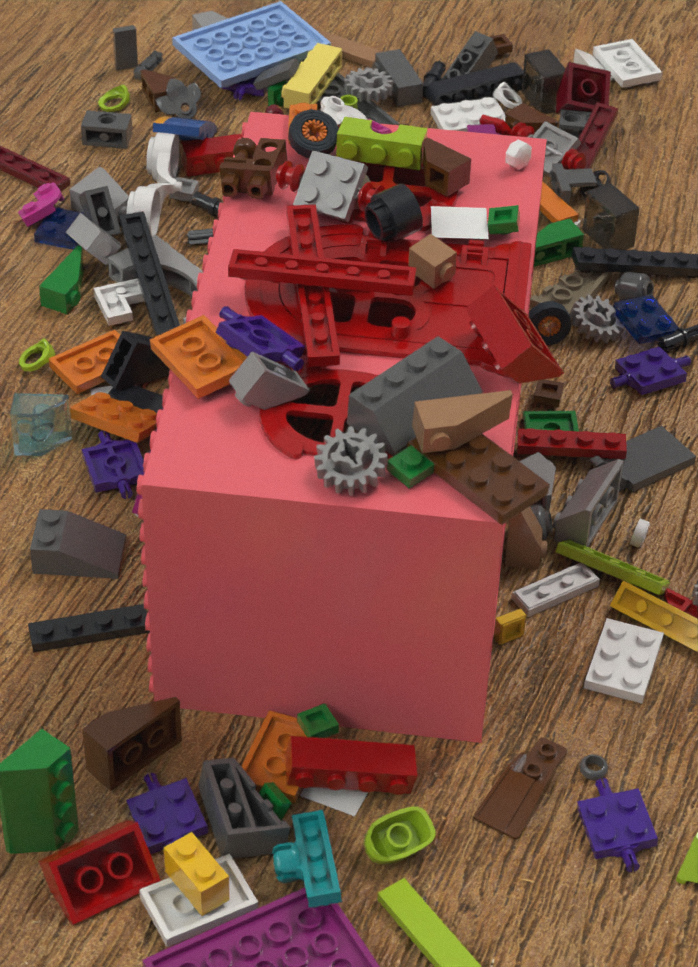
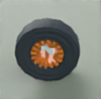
M306 110L297 114L289 126L288 139L292 148L306 158H310L312 150L329 155L337 145V132L339 128L336 121L329 114L320 110ZM309 131H311L313 134L318 133L319 136L317 137V139L314 136H310Z
M546 301L539 303L529 312L530 320L547 346L559 343L570 332L572 325L570 314L558 302ZM549 319L552 320V322L549 323V326L545 327L544 324L547 323Z

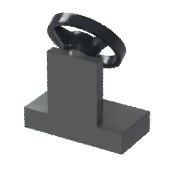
M552 163L550 180L552 190L568 205H570L571 198L570 187H580V192L585 198L594 199L602 195L610 186L611 177L604 170L595 172L592 171V168L564 170L561 163ZM600 175L607 176V180L604 185L602 184V181L599 178ZM597 188H601L599 191L593 194H585V192L588 190H595Z

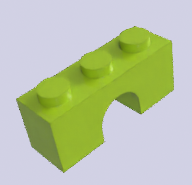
M344 117L337 132L336 157L420 170L423 160L424 139L427 138L428 128L400 124L397 131L390 134H380L372 130V120Z

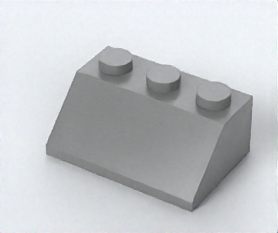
M617 459L589 471L584 480L580 479L578 481L575 494L568 496L563 512H558L554 518L552 525L555 529L554 541L560 543L570 539L589 547L618 502L623 460Z

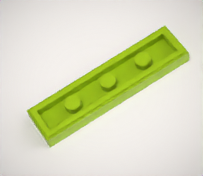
M570 539L558 543L555 551L657 595L665 593L666 588H669L671 583L667 579Z
M405 878L378 892L377 900L434 967H482Z

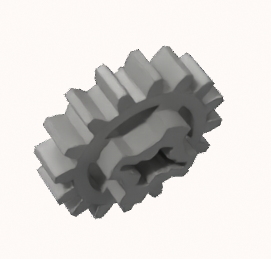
M369 67L365 68V70L358 68L357 72L350 71V75L346 74L344 90H346V95H353L359 98V102L363 100L371 103L372 100L380 102V98L386 100L387 96H391L393 80H391L390 75L386 76L385 71L378 72V69L373 70Z
M587 295L586 299L580 297L578 302L575 301L570 314L571 319H573L572 326L579 327L577 332H584L586 339L594 337L597 343L600 339L605 343H608L609 339L615 341L624 328L625 319L621 318L623 312L616 311V304L610 305L609 299L602 301L598 295L595 299L590 295Z
M349 426L347 433L343 434L341 430L336 429V437L324 436L325 445H317V455L314 456L317 477L318 479H324V486L326 488L335 485L337 494H340L343 489H348L349 495L353 496L357 488L366 493L367 484L375 487L378 486V477H385L386 475L385 466H388V460L385 453V444L378 443V436L376 434L367 437L365 428H362L359 433H354L353 427Z

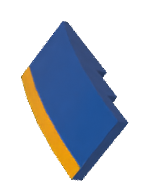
M163 116L153 122V132L177 134L179 140L186 141L212 138L217 131V126L213 122Z

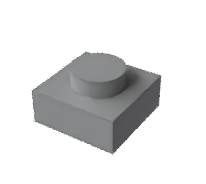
M176 177L177 182L183 183L182 191L169 194V198L191 202L194 199L192 198L193 194L199 190V181Z

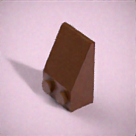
M177 697L119 709L107 712L98 719L89 722L82 729L86 770L111 791L182 741L180 700Z

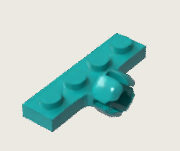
M318 810L292 815L296 838L295 843L277 844L272 850L278 882L289 883L302 879L305 885L309 908L342 902L324 811Z

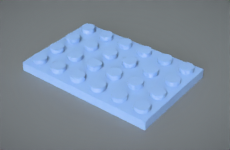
M282 1L172 37V45L220 88L246 81L258 76L269 68L294 58L298 62L307 58L308 52L312 51L317 43L331 46L330 41Z

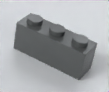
M397 49L375 53V62L372 64V69H378V72L385 71L386 76H391L393 90L389 98L393 99L396 106L422 103L423 82L402 51Z

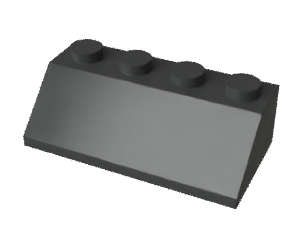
M437 336L349 394L347 424L358 432L365 428L367 437L376 434L378 436V443H384L385 451L394 457L405 450L408 442L416 437L412 427L414 403L416 401L483 394V391L462 351Z

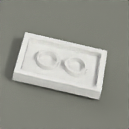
M633 39L595 46L593 48V55L606 70L611 71V76L622 88L661 80V70Z
M495 97L431 106V115L438 128L443 130L466 132L467 125H479L480 117L483 114L505 121V114Z
M607 618L585 679L584 688L643 703L664 633Z
M230 854L215 859L229 876L230 900L203 916L199 914L171 878L139 890L140 899L166 947L258 909L257 899Z

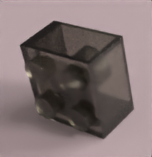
M549 49L525 54L522 81L523 95L536 110L544 114L556 112L557 91L566 69Z
M612 183L589 190L586 197L583 231L603 249L627 250L633 248L640 208Z

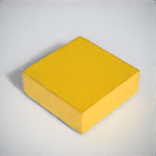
M521 608L495 619L494 639L499 645L524 636L526 614Z

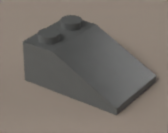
M39 509L30 547L33 574L118 579L126 534L70 511Z

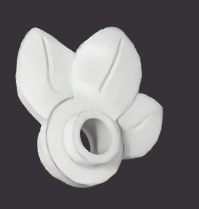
M336 96L324 97L320 102V111L329 114L336 121L337 126L342 123L344 117L367 120L363 113L353 107L344 105V102Z

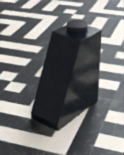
M122 330L101 377L114 389L120 390L169 376L170 369L151 350L150 339L154 337Z

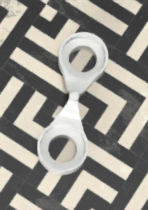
M158 132L155 137L150 138L146 159L147 173L152 175L153 180L157 181V184H150L147 187L139 186L136 191H132L129 195L126 214L144 211L151 236L157 234L162 204L166 196L176 191H182L183 183L177 182L175 179L179 164V136L177 134Z

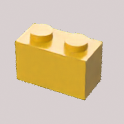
M192 832L164 847L165 872L201 916L230 900L228 874Z

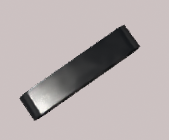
M513 62L433 82L426 87L424 94L433 106L443 103H458L464 100H479L485 97L493 98L494 91L501 83H507L514 92H517L529 85L530 76L518 63Z

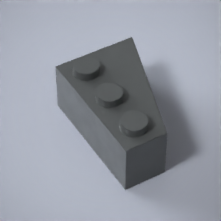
M235 758L203 761L198 787L221 857L230 854L232 859L272 854L273 847L277 844L287 843L290 826L285 820L280 821L272 811L273 805L268 799L263 800L255 790L256 784Z

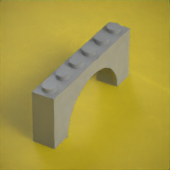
M157 235L152 236L167 285L175 287L192 297L193 291H198V274L203 272L198 266L192 264L181 253L173 249L167 242H164ZM128 248L108 257L109 277L119 283L137 279ZM186 317L183 318V324L186 323Z

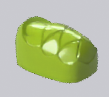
M412 806L391 812L371 824L364 838L365 852L372 862L379 865L399 862L428 846L435 838V828L423 808Z

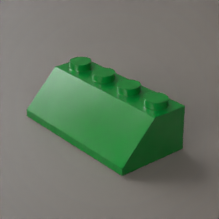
M42 728L0 763V814L5 850L9 854L57 851L64 843L70 842L79 831L71 748Z

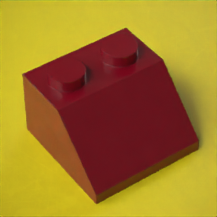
M569 62L557 91L556 114H560L561 109L592 112L597 102L609 105L611 71Z

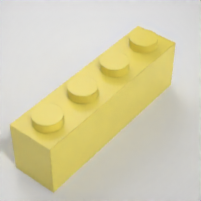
M317 43L312 51L308 52L307 58L304 62L300 63L295 75L282 88L281 96L284 98V108L290 109V105L302 102L309 104L317 103L342 68V48Z

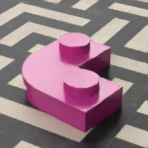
M54 182L40 186L38 191L33 193L37 201L25 204L22 210L18 211L20 218L27 227L56 211L53 205L58 200H64V196Z

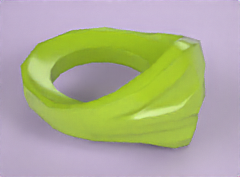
M125 85L114 87L99 99V107L105 112L119 111L130 102V93ZM111 99H123L120 104L113 107L104 105L105 102Z
M45 338L41 339L23 352L19 359V365L26 372L35 371L48 363L49 358L56 356L55 350ZM31 354H42L36 362L31 364L25 363Z

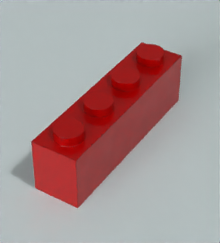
M242 133L181 142V161L187 177L220 172L219 167L221 163H224V159L226 157H233V148L236 141L242 138Z
M291 736L285 754L287 786L329 788L331 790H359L366 793L388 792L401 795L411 794L417 779L415 745Z

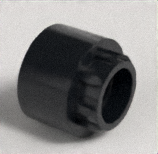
M401 183L373 195L371 202L367 204L364 211L368 228L378 240H388L394 243L419 232L423 227L420 206L411 190Z

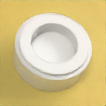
M639 519L630 545L638 548L642 546L649 530L650 522Z

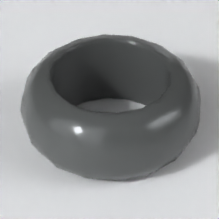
M591 754L581 760L579 768L582 775L587 779L599 780L607 775L608 763L603 757ZM596 764L601 767V770H590L586 765Z

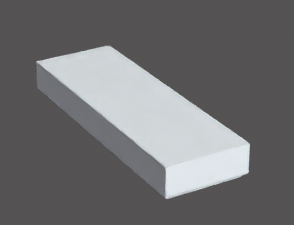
M578 563L512 592V600L523 610L527 617H530L598 587L600 579L587 565Z

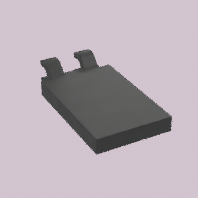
M663 426L626 441V459H620L624 463L619 492L625 488L634 492L694 465L696 455ZM595 456L590 460V463L594 468H597L617 459Z

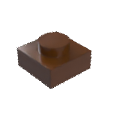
M504 34L490 36L493 38L497 48V56L512 52L513 44Z
M538 380L533 403L559 408L564 391V383Z

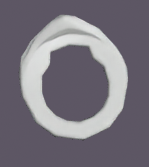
M505 82L501 83L493 93L496 99L510 109H514L523 103L520 96ZM506 98L516 100L517 103H513Z

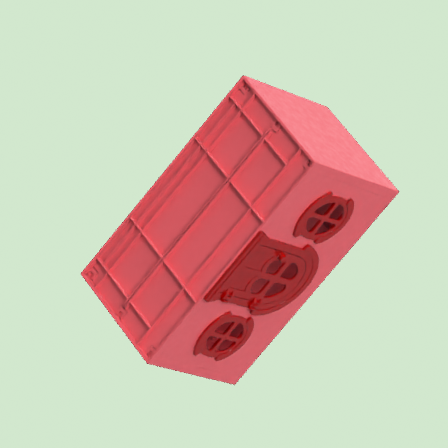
M250 112L248 122H243L242 138H249L256 145H258L260 138L285 139L288 161L292 162L293 168L297 164H302L306 170L309 158L298 154L291 144H288L289 115ZM381 124L391 129L392 133L399 128V125ZM428 128V138L471 158L470 183L449 196H445L425 186L422 165L420 170L359 162L368 167L366 175L373 184V189L383 185L386 190L397 184H404L414 194L420 206L423 217L422 229L394 243L388 240L376 239L368 228L364 211L360 209L353 210L349 222L317 214L324 258L409 267V248L432 234L431 206L486 208L487 224L489 208L519 205L520 211L519 232H512L506 235H489L488 230L489 239L438 238L457 252L456 273L449 281L443 282L434 289L417 276L413 296H397L389 293L363 292L360 290L333 289L329 287L340 352V365L308 367L306 349H304L302 357H299L304 360V364L296 372L307 387L318 384L340 386L335 406L300 404L288 401L265 410L254 405L248 407L235 397L236 391L231 384L198 399L170 370L168 379L170 388L164 389L162 398L163 410H158L157 431H152L150 437L151 453H145L143 471L145 473L144 475H139L137 480V495H142L138 508V518L143 519L140 528V542H145L141 553V564L146 565L142 580L143 587H147L144 596V609H149L145 620V630L150 631L146 650L151 652L148 660V672H152L149 692L154 693V702L177 697L180 700L181 709L265 718L269 710L297 718L298 713L325 703L338 722L339 727L476 743L482 742L506 523L503 525L498 523L434 472L409 489L386 470L387 466H385L386 475L385 477H378L377 487L367 484L366 493L357 488L353 496L349 495L348 489H343L340 494H337L335 485L326 488L324 486V479H318L314 456L317 455V445H325V443L317 442L301 435L290 426L286 417L296 416L333 420L330 437H336L335 430L339 429L343 433L345 422H347L348 400L352 387H362L439 336L462 351L483 393L511 390L513 396L509 419L484 432L483 435L511 456H514L522 383H517L509 375L504 378L493 365L496 359L484 350L481 345L484 339L482 336L479 337L470 327L469 322L472 319L467 313L466 308L495 285L526 312L529 317L547 139ZM518 139L532 147L531 159L520 170L511 167L505 161L508 147ZM337 145L329 155L336 156ZM266 147L265 149L266 152H271L276 150L277 148ZM277 182L274 185L273 195L265 194L262 199H254L248 193L239 192L234 197L223 196V203L220 202L218 207V220L215 219L213 224V237H209L208 240L209 255L204 254L202 263L203 273L199 272L198 291H193L191 306L193 310L187 311L186 323L205 315L218 327L219 322L226 321L219 317L220 310L224 306H228L237 314L243 316H264L305 346L296 284L228 277V265L233 249L292 255L286 206L293 205L297 192H292L290 185L286 189H280ZM280 361L276 362V363H279V364H281V365H283V366H285V367H287V368L292 369L291 367H289V366H288L287 364H285L284 362H283V363H281ZM385 451V453L387 454V460L393 457L391 454Z

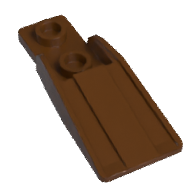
M544 737L539 738L527 756L526 753L521 752L506 767L475 812L474 819L512 839H519L542 802L555 776L556 769L567 754V749Z

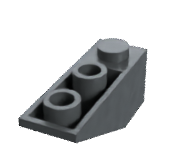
M475 31L441 80L488 69L498 55L493 38Z

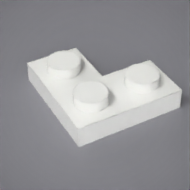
M137 279L93 288L94 297L108 326L132 321L133 314L129 304H137L144 301Z

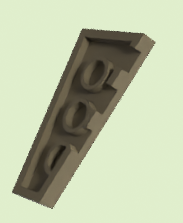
M574 268L572 274H565L560 277L559 282L553 287L549 285L543 289L541 295L532 296L530 307L533 308L542 302L553 301L563 305L571 314L575 301L578 302L580 297L586 299L587 295L594 298L614 272L583 271Z

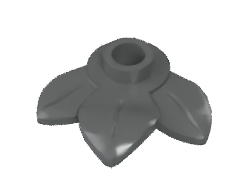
M170 79L167 84V96L157 98L156 102L160 110L166 115H176L178 118L192 119L197 113L196 104L201 98V91L196 83L186 87L180 80ZM184 105L190 107L188 111H182L181 108Z

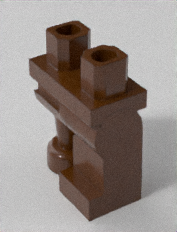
M249 138L238 139L233 148L235 158L226 157L224 163H221L219 167L223 196L234 197L239 192L248 193L254 199H262L265 194L273 195L274 185L277 184V169L284 162L288 161L286 140L260 138L258 145H256ZM275 147L277 149L271 152H266L265 148Z

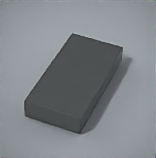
M135 26L113 28L116 70L137 67Z
M294 58L269 68L258 75L254 86L257 90H261L291 78L295 75L300 63Z

